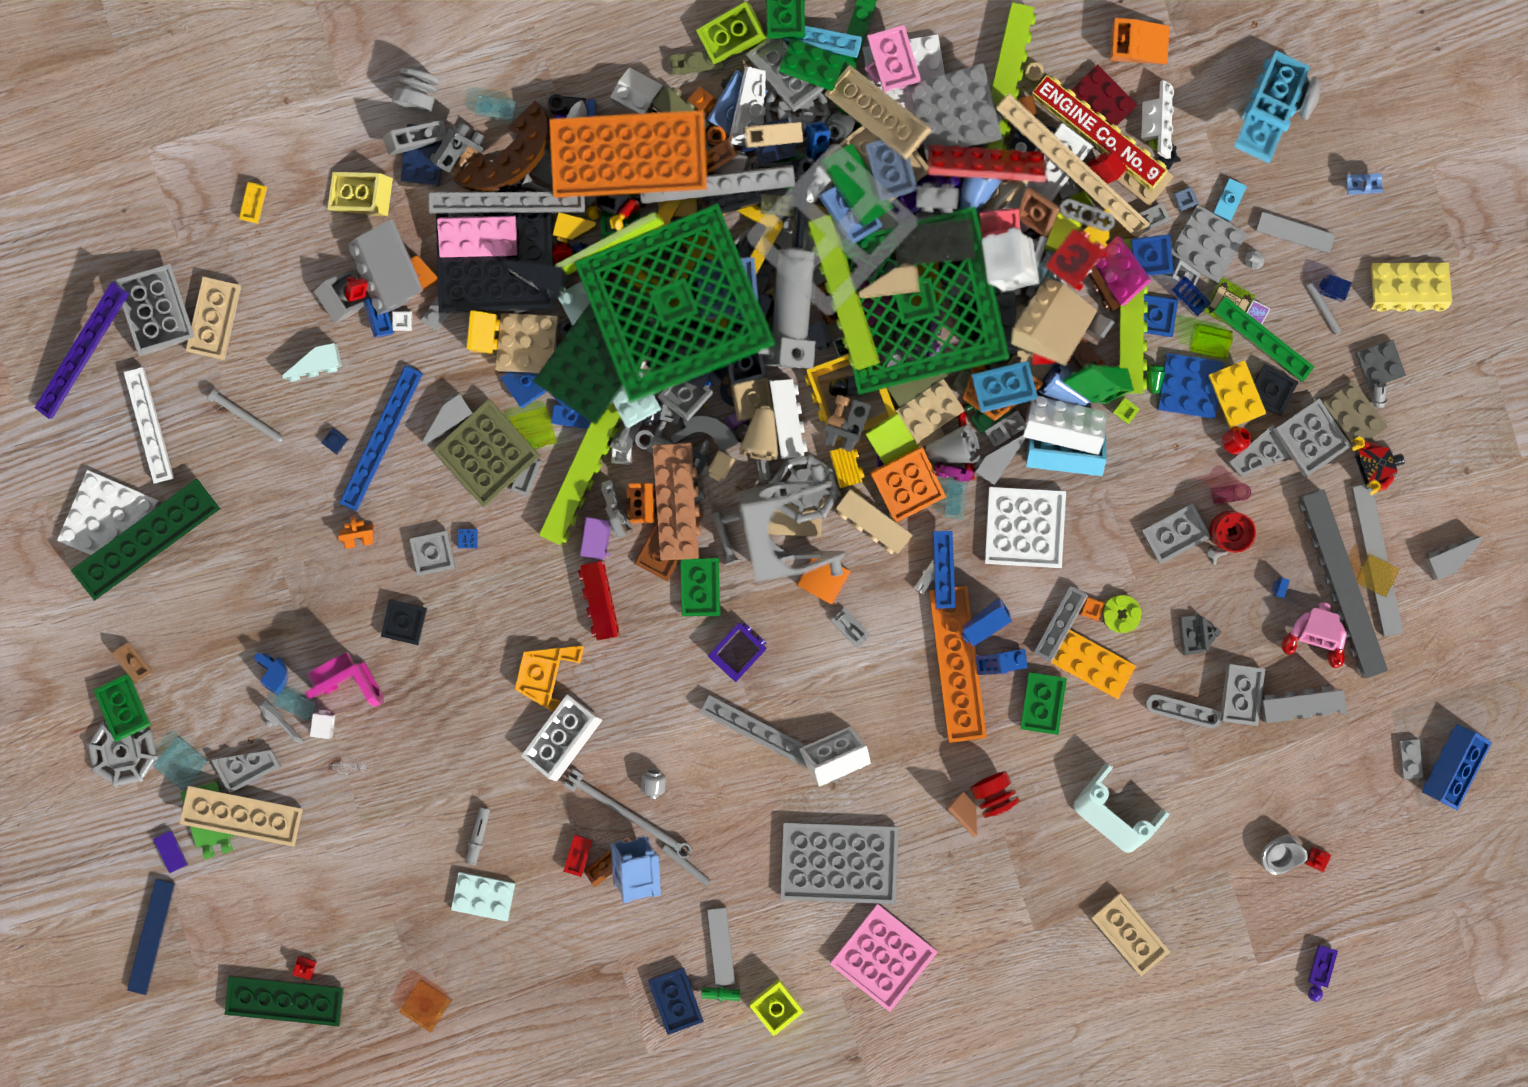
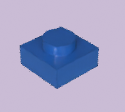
M1278 577V580L1274 581L1272 586L1273 596L1285 597L1289 579Z

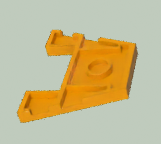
M584 646L523 651L515 690L554 712L562 702V700L551 698L560 660L580 663Z

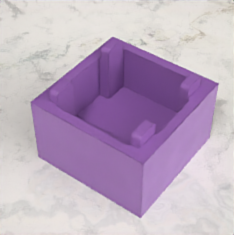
M586 518L580 556L606 559V556H610V553H607L611 521Z

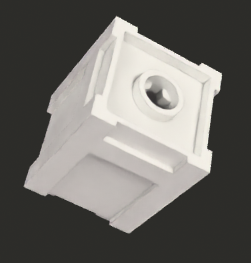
M1016 227L1008 229L1007 233L997 236L990 234L987 235V238L982 239L989 284L995 285L1001 292L1006 293L1017 288L1039 283L1033 239L1027 238V235H1023Z

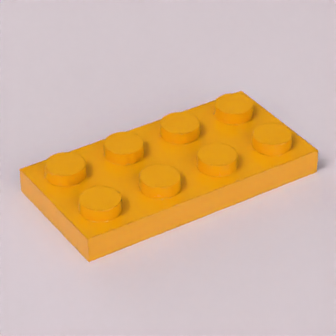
M1069 630L1052 661V664L1116 699H1119L1136 668V665Z

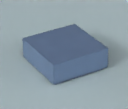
M1191 186L1172 194L1180 212L1198 205Z

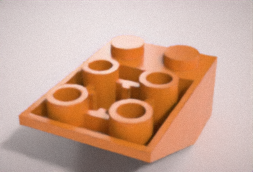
M1115 18L1111 28L1109 61L1167 65L1170 26L1136 19Z

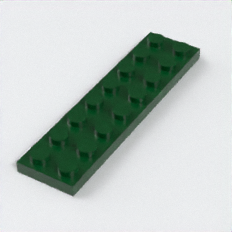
M196 478L70 571L95 601L221 508L198 478Z

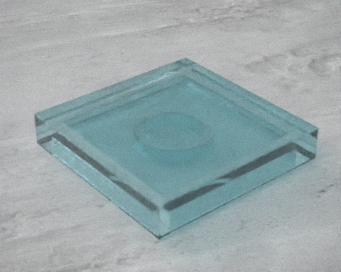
M178 736L153 767L181 790H185L209 760Z

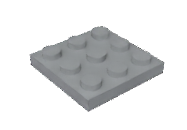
M1197 205L1172 246V257L1182 260L1201 275L1218 284L1247 233Z
M1320 398L1273 429L1304 478L1310 476L1351 447Z

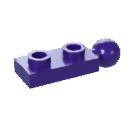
M1321 945L1317 946L1308 979L1309 983L1314 984L1308 990V997L1311 1001L1318 1002L1323 998L1321 987L1328 988L1338 950Z

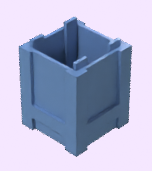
M648 836L637 837L638 840L623 842L622 840L611 844L613 884L621 893L623 903L661 895L659 855L652 849Z

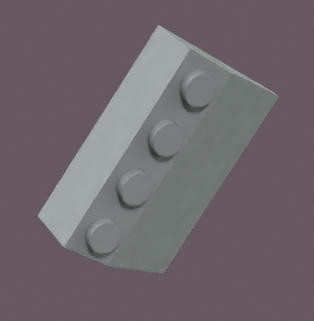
M393 219L362 234L348 244L358 272L368 282L367 291L378 315L398 309L423 291Z
M171 264L114 280V282L130 293L122 307L139 357L194 338Z

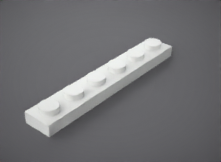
M141 367L124 372L153 483L156 484L174 479L145 369Z

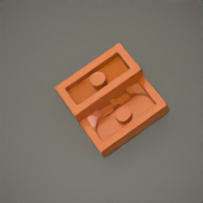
M811 558L808 563L816 561L821 558ZM828 563L802 573L796 585L832 605L851 571L842 567V575L831 576Z

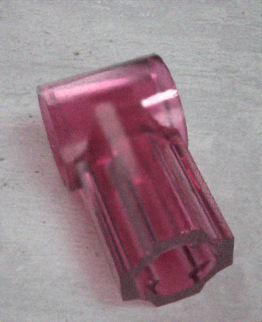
M1246 484L1211 488L1213 504L1245 501L1250 498L1251 489ZM1239 487H1243L1246 490V495L1243 498L1237 495Z

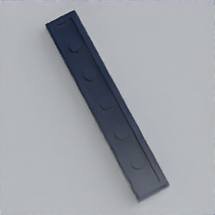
M155 879L127 991L143 995L148 993L176 884L174 882Z

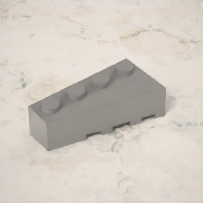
M1328 685L1322 686V690L1314 691V688L1303 689V693L1295 694V691L1284 692V696L1276 697V694L1265 695V699L1261 700L1263 722L1294 720L1293 718L1295 717L1297 719L1311 718L1315 714L1316 716H1329L1332 714L1331 712L1335 711L1345 714L1347 713L1344 690Z

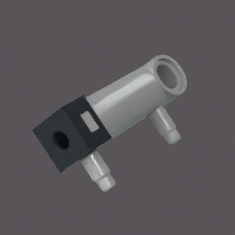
M661 420L655 433L647 430L638 432L635 437L637 446L653 454V445L674 444L673 441L661 437L666 422ZM648 435L651 439L650 443L642 445L640 443L641 436ZM707 439L704 440L699 452L692 450L693 466H697V473L702 475L709 459L708 456H705L710 441Z

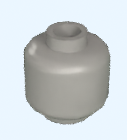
M658 769L646 770L641 776V792L650 799H656L659 795L664 794L666 790L665 775Z

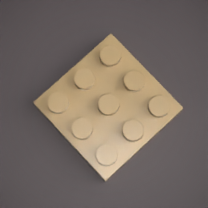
M501 313L496 370L539 373L556 350L559 317Z

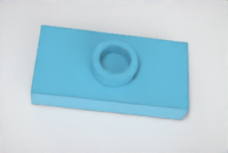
M1229 178L1213 214L1230 222L1247 186Z

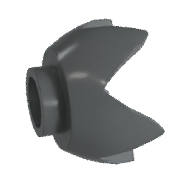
M839 110L831 115L826 124L831 130L830 140L839 144L854 133L853 128L856 120L850 115L842 116Z

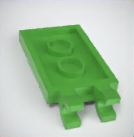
M219 781L197 787L222 792ZM187 791L180 793L183 805ZM190 826L196 848L202 846L204 860L215 856L212 846L220 843L223 854L233 851L230 837L235 835Z

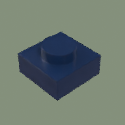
M332 428L321 444L338 455L349 439Z

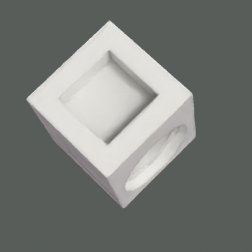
M319 710V713H313L310 737L332 738L335 715L330 714L328 710Z

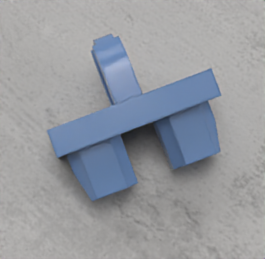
M1382 173L1346 175L1347 195L1383 193ZM1361 181H1365L1364 188H1361Z

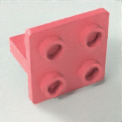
M1018 208L979 211L980 229L983 239L987 238V235L990 234L997 236L1007 233L1008 229L1014 227L1020 230Z

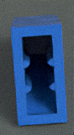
M1000 597L962 626V636L967 643L971 642L974 647L1012 622L1011 613Z

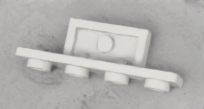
M1162 80L1160 81L1159 99L1145 101L1142 104L1141 139L1147 141L1158 138V154L1168 159L1171 158L1172 151L1171 133L1173 132L1172 115L1174 112L1172 99L1174 89L1170 83Z

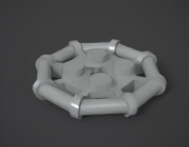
M773 88L764 103V119L766 123L773 121L772 112L777 113L778 120L788 118L789 123L801 122L802 130H806L807 124L813 123L816 117H822L820 122L823 121L826 125L833 113L830 112L826 96L824 95L825 89L799 108L802 110L799 113V117L791 114L792 110L782 99L777 108L771 107L777 96ZM817 98L819 99L822 112L816 111L813 101ZM808 134L806 138H803V142H797L795 146L807 143Z
M813 454L783 460L784 463L774 478L770 480L769 485L782 483L780 481L787 470L791 473L787 482L813 481L810 467L818 464L823 465L825 479L828 477L832 485L830 486L831 491L824 488L794 500L783 502L776 510L791 517L798 524L819 518L825 519L836 500L841 496L834 467L831 468L815 458ZM808 463L807 469H800L798 471L793 469V466ZM785 488L786 494L801 490V488ZM780 489L775 491L773 494L774 498L781 497ZM824 495L830 496L821 508L819 503ZM788 503L793 504L794 506L799 508V513L790 509L786 505ZM809 507H815L817 510L815 512L803 514V509H807Z
M102 721L93 738L86 746L89 750L93 768L91 771L112 783L114 787L144 781L145 775L155 760H158L152 737L153 731L145 728L138 731L142 734L138 738L132 734L115 742L107 722ZM106 733L108 736L107 740L103 745H98V742ZM143 739L146 741L148 754L142 752L140 741ZM120 746H123V749L127 751L124 757L117 753L120 750ZM97 750H101L103 762L101 764L99 763ZM141 758H146L147 760L140 771H138L136 765L140 762ZM106 765L113 768L115 776L104 770L103 767ZM131 769L133 775L120 777L121 771Z

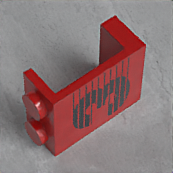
M1073 229L1045 267L1071 287L1081 291L1084 287L1081 282L1102 255L1106 257L1108 253L1104 251L1105 246L1096 240L1093 243L1089 240L1090 235L1084 230L1077 231Z

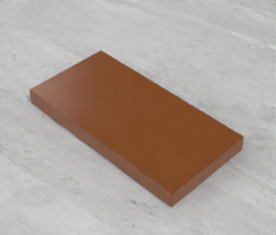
M701 512L700 516H697V524L700 523L704 515ZM657 520L634 564L668 582L679 560L660 561Z

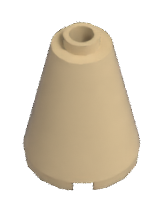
M761 406L760 409H756L741 444L739 454L745 456L746 452L750 454V458L771 460L773 457L774 460H777L775 412L772 411L771 407Z

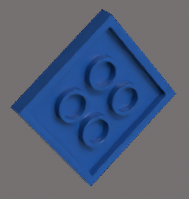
M1166 353L1164 371L1166 372L1160 390L1157 410L1215 419L1218 399L1208 375L1222 370L1224 362Z

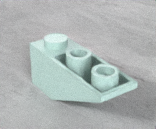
M332 343L315 347L283 374V379H289V382L300 380V377L305 375L308 378L319 376V372L326 371V373L337 372V368L342 367L337 344Z

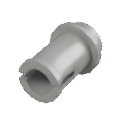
M1376 382L1374 384L1372 403L1376 408H1383L1387 404V384L1384 382Z

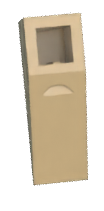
M801 122L743 128L745 148L803 142Z

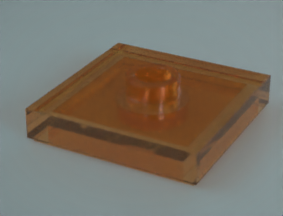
M420 979L399 1013L431 1033L452 999Z

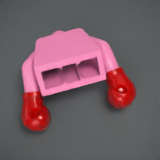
M1320 603L1319 608H1313L1310 613H1304L1296 621L1292 631L1289 632L1281 643V649L1285 654L1292 655L1296 651L1297 641H1302L1331 650L1327 653V661L1332 668H1339L1343 665L1345 658L1344 644L1347 634L1340 622L1339 615L1330 612V604Z

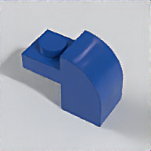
M258 652L254 657L255 662L268 670L260 682L262 686L278 696L288 682V669L279 656L274 661L268 654L264 653L262 655Z

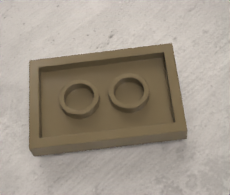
M1354 380L1322 402L1353 447L1356 444L1351 442L1352 439L1362 437L1364 441H1369L1388 427Z

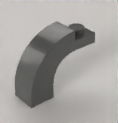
M700 415L691 417L688 421L683 420L686 428L681 426L674 430L675 434L671 436L675 444L696 432H704L714 438L721 452L742 442L736 430L728 422L711 415Z

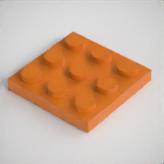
M922 446L870 472L895 523L946 497Z

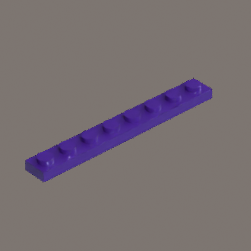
M110 283L34 408L46 418L53 419L130 294L118 283Z

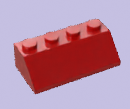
M604 561L581 565V570H578L580 581H584L585 585L582 593L584 600L588 599L589 603L586 611L588 619L592 618L593 626H590L592 637H596V640L599 641L620 636Z

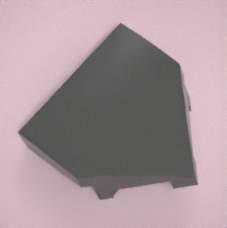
M1200 615L1178 617L1183 655L1200 654L1208 651L1210 645L1222 632Z

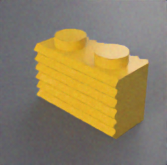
M842 448L829 451L839 488L862 482L861 478L865 477L862 466L858 467L856 462L859 459L857 448H854L852 452L845 451Z

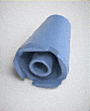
M963 177L957 211L975 206L978 215L979 211H981L999 186L1001 179Z
M1054 363L1043 378V385L1038 389V392L1059 401L1088 407L1091 403L1088 399L1063 383V379L1069 377L1072 371L1067 365Z

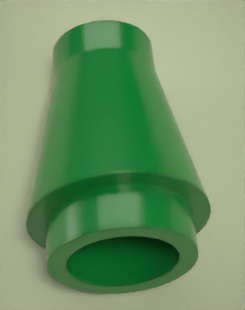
M1149 365L1146 371L1149 393H1160L1166 371H1164V366Z

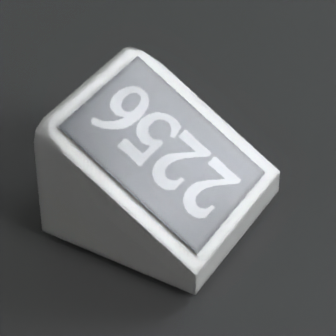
M843 337L837 338L832 342L838 358L849 354L848 348L846 349L844 346Z

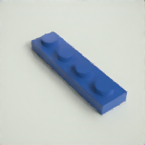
M933 531L935 608H955L953 531Z

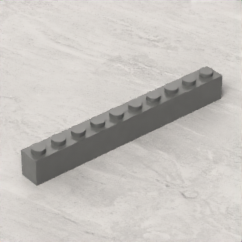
M1325 489L1300 496L1298 506L1300 511L1305 514L1306 520H1304L1307 530L1311 531L1313 548H1317L1319 554L1317 560L1320 567L1324 568L1325 574H1323L1325 583L1330 585L1332 591L1330 592L1331 600L1337 605L1338 610H1336V614L1339 615L1340 621L1343 622L1347 634L1346 639H1349L1351 645L1349 646L1350 654L1352 657H1355L1357 662L1355 665L1356 671L1362 678H1369L1384 673L1388 669Z

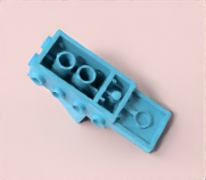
M1275 51L1270 59L1266 58L1262 66L1264 72H1261L1256 80L1258 87H1254L1250 95L1252 101L1248 102L1244 109V114L1242 115L1244 123L1234 144L1235 148L1267 163L1272 160L1283 131L1286 132L1290 126L1291 121H1289V118L1294 115L1297 109L1295 104L1299 102L1303 94L1301 89L1308 82L1309 77H1307V74L1310 70V66L1279 51Z

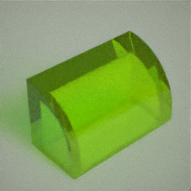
M1195 323L1190 339L1189 351L1227 359L1233 342V331Z

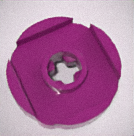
M942 463L935 464L934 471H936V476L944 478L954 476L953 480L969 482L972 479V470L969 471V469L953 465L943 466Z

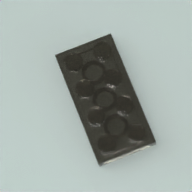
M972 219L895 226L898 266L902 264L915 265L975 259Z

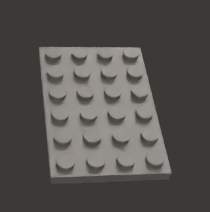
M783 822L780 899L896 904L899 827Z

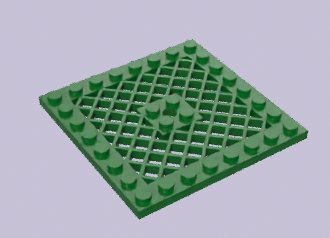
M718 204L575 262L630 403L775 345ZM694 236L692 242L686 240ZM699 236L708 239L705 247L696 244ZM711 242H713L717 252L709 249ZM682 243L690 246L687 254L678 252ZM676 244L674 250L668 248L669 246ZM694 248L702 251L699 260L691 257ZM658 251L656 257L649 255L651 253ZM663 251L672 253L669 262L660 259ZM706 253L715 256L712 264L703 262ZM676 255L684 258L681 267L673 264ZM641 258L638 264L632 262ZM646 258L654 261L651 269L642 266ZM718 259H720L723 269L716 267ZM688 261L697 263L694 272L685 269ZM658 263L666 266L663 274L655 271ZM628 265L636 268L633 276L624 274ZM701 265L709 268L706 277L697 274ZM622 266L620 272L614 270L615 268ZM670 268L679 271L676 279L667 276ZM640 270L648 273L645 282L637 279ZM713 271L722 273L719 282L710 279ZM610 273L618 275L615 284L606 281ZM683 273L691 276L689 283H687L685 278L681 279ZM653 275L661 278L658 286L649 284ZM726 276L730 286L722 284ZM622 277L630 280L627 289L619 286ZM695 278L704 281L701 289L692 286ZM665 280L671 282L670 284L663 286ZM634 283L643 285L639 294L631 291ZM708 283L716 286L713 294L705 291ZM605 285L612 287L610 295H608ZM647 287L653 289V291L649 292L651 299L643 296ZM720 288L729 291L726 299L717 296ZM616 290L625 293L622 301L613 298ZM691 291L698 293V296L695 301ZM733 293L738 304L730 301ZM629 295L637 298L634 306L626 304ZM702 295L711 298L707 307L699 304ZM672 299L680 301L676 308L669 306V302ZM641 300L650 303L646 311L638 308ZM715 300L724 303L720 312L711 309ZM611 302L619 305L616 313ZM727 305L736 308L733 317L724 314ZM653 306H655L658 316L651 314ZM623 307L632 310L628 319L620 316ZM698 308L705 310L702 319L695 317L700 314ZM740 311L744 321L736 319ZM636 312L644 315L641 324L632 321ZM709 313L718 316L715 324L706 321ZM648 317L657 320L653 329L645 326ZM722 318L730 320L727 329L718 326ZM619 320L626 322L623 330L621 328ZM686 320L684 327L677 324ZM691 320L700 323L697 331L688 329ZM660 323L663 329L668 327L666 334L657 331ZM734 323L743 326L740 334L731 331ZM630 324L638 327L635 336L627 333ZM704 325L712 328L709 337L701 334ZM673 327L682 330L678 339L670 336ZM642 330L651 332L648 341L639 338ZM716 330L725 333L721 342L713 339ZM686 332L694 335L691 344L682 341ZM655 334L663 337L660 346L652 343ZM729 335L736 337L735 339L727 341ZM625 337L633 340L630 348ZM698 337L707 340L703 349L695 346ZM667 340L676 343L673 351L664 348ZM637 342L645 345L642 354L634 351ZM711 342L717 344V346L708 349ZM680 345L689 348L685 356L677 354ZM650 347L658 350L654 359L646 356ZM693 350L700 352L690 356ZM662 352L671 355L667 364L658 361ZM632 354L640 357L637 365L635 364ZM675 357L681 359L680 361L672 364ZM644 359L652 362L649 371L641 368ZM656 365H660L663 367L661 369L654 371Z
M975 206L876 231L851 246L846 239L841 240L851 273L853 271L859 275L855 282L856 289L859 292L862 291V289L858 288L862 278L871 282L870 286L878 280L881 273L884 275L888 274L883 271L888 262L896 265V268H900V265L909 257L915 261L913 266L917 267L920 264L927 268L922 277L918 276L920 292L892 295L894 297L888 306L880 301L883 296L877 297V299L872 297L871 299L875 302L870 310L863 307V310L867 312L865 316L867 321L871 315L879 319L874 329L871 327L869 329L872 331V338L875 334L883 338L878 348H875L877 354L880 352L887 359L882 366L875 364L879 368L878 370H874L873 365L861 370L855 369V366L852 367L859 395L1010 358L994 286L988 283L982 243L983 238ZM956 232H961V236H962V237L958 236V235L955 234V233H956ZM947 235L943 242L936 238ZM951 236L960 240L955 249L947 245ZM928 240L925 247L917 243L920 241ZM933 240L941 244L936 254L928 250ZM910 244L906 252L898 248ZM962 244L964 245L966 256L958 252ZM914 245L922 249L917 259L909 254ZM944 248L953 252L948 261L940 257ZM891 249L887 256L880 253L881 251ZM895 250L904 254L899 263L890 259ZM926 252L934 256L929 266L921 262ZM872 254L869 261L861 257ZM877 254L885 259L880 268L872 264ZM956 254L964 259L959 268L951 264ZM859 259L866 263L861 273L854 269ZM937 259L945 263L940 273L932 268ZM966 263H968L970 275L962 271ZM870 266L878 270L873 280L865 276ZM949 266L957 270L952 280L944 276ZM930 271L938 275L934 283L931 277L926 278ZM960 273L968 277L963 287L955 283ZM941 278L950 282L945 291L936 287ZM971 281L973 285L974 294L967 290V287L969 286ZM953 285L961 289L956 299L948 295ZM935 290L942 294L938 302ZM964 292L973 296L967 306L959 301ZM920 296L922 298L921 305L913 306V297ZM945 297L954 301L949 310L940 306ZM866 298L860 299L861 304H863ZM975 300L977 303L978 312L971 309ZM895 301H897L899 312L892 309ZM878 303L886 308L881 317L873 313ZM957 304L966 308L960 318L952 313ZM939 309L947 313L942 322L933 318L940 316ZM889 311L898 315L893 324L884 320ZM968 311L977 315L972 325L963 320ZM950 315L958 320L953 330L944 325ZM900 319L902 325L908 324L904 331L896 327ZM927 319L922 327L915 323ZM979 319L983 332L975 327ZM931 320L939 324L934 334L926 330ZM882 322L890 326L885 336L877 332ZM961 323L970 327L965 336L956 332ZM912 325L921 329L915 339L907 334ZM943 327L951 332L946 341L937 337ZM894 329L902 334L897 343L888 339ZM973 330L981 334L976 344L968 339ZM924 332L932 336L927 346L919 342ZM954 334L962 338L957 348L949 344ZM905 336L913 341L908 350L900 346ZM935 339L943 343L938 353L930 348ZM985 339V344L980 345L982 340ZM886 341L894 345L889 355L881 350ZM965 342L973 345V347L961 349ZM916 344L925 348L920 357L911 353ZM947 346L955 350L942 354ZM898 348L906 352L901 362L893 358ZM928 350L936 355L924 358ZM909 355L917 359L915 361L905 363ZM890 360H892V361L896 362L897 364H899V365L887 367V365H888V363L890 362Z

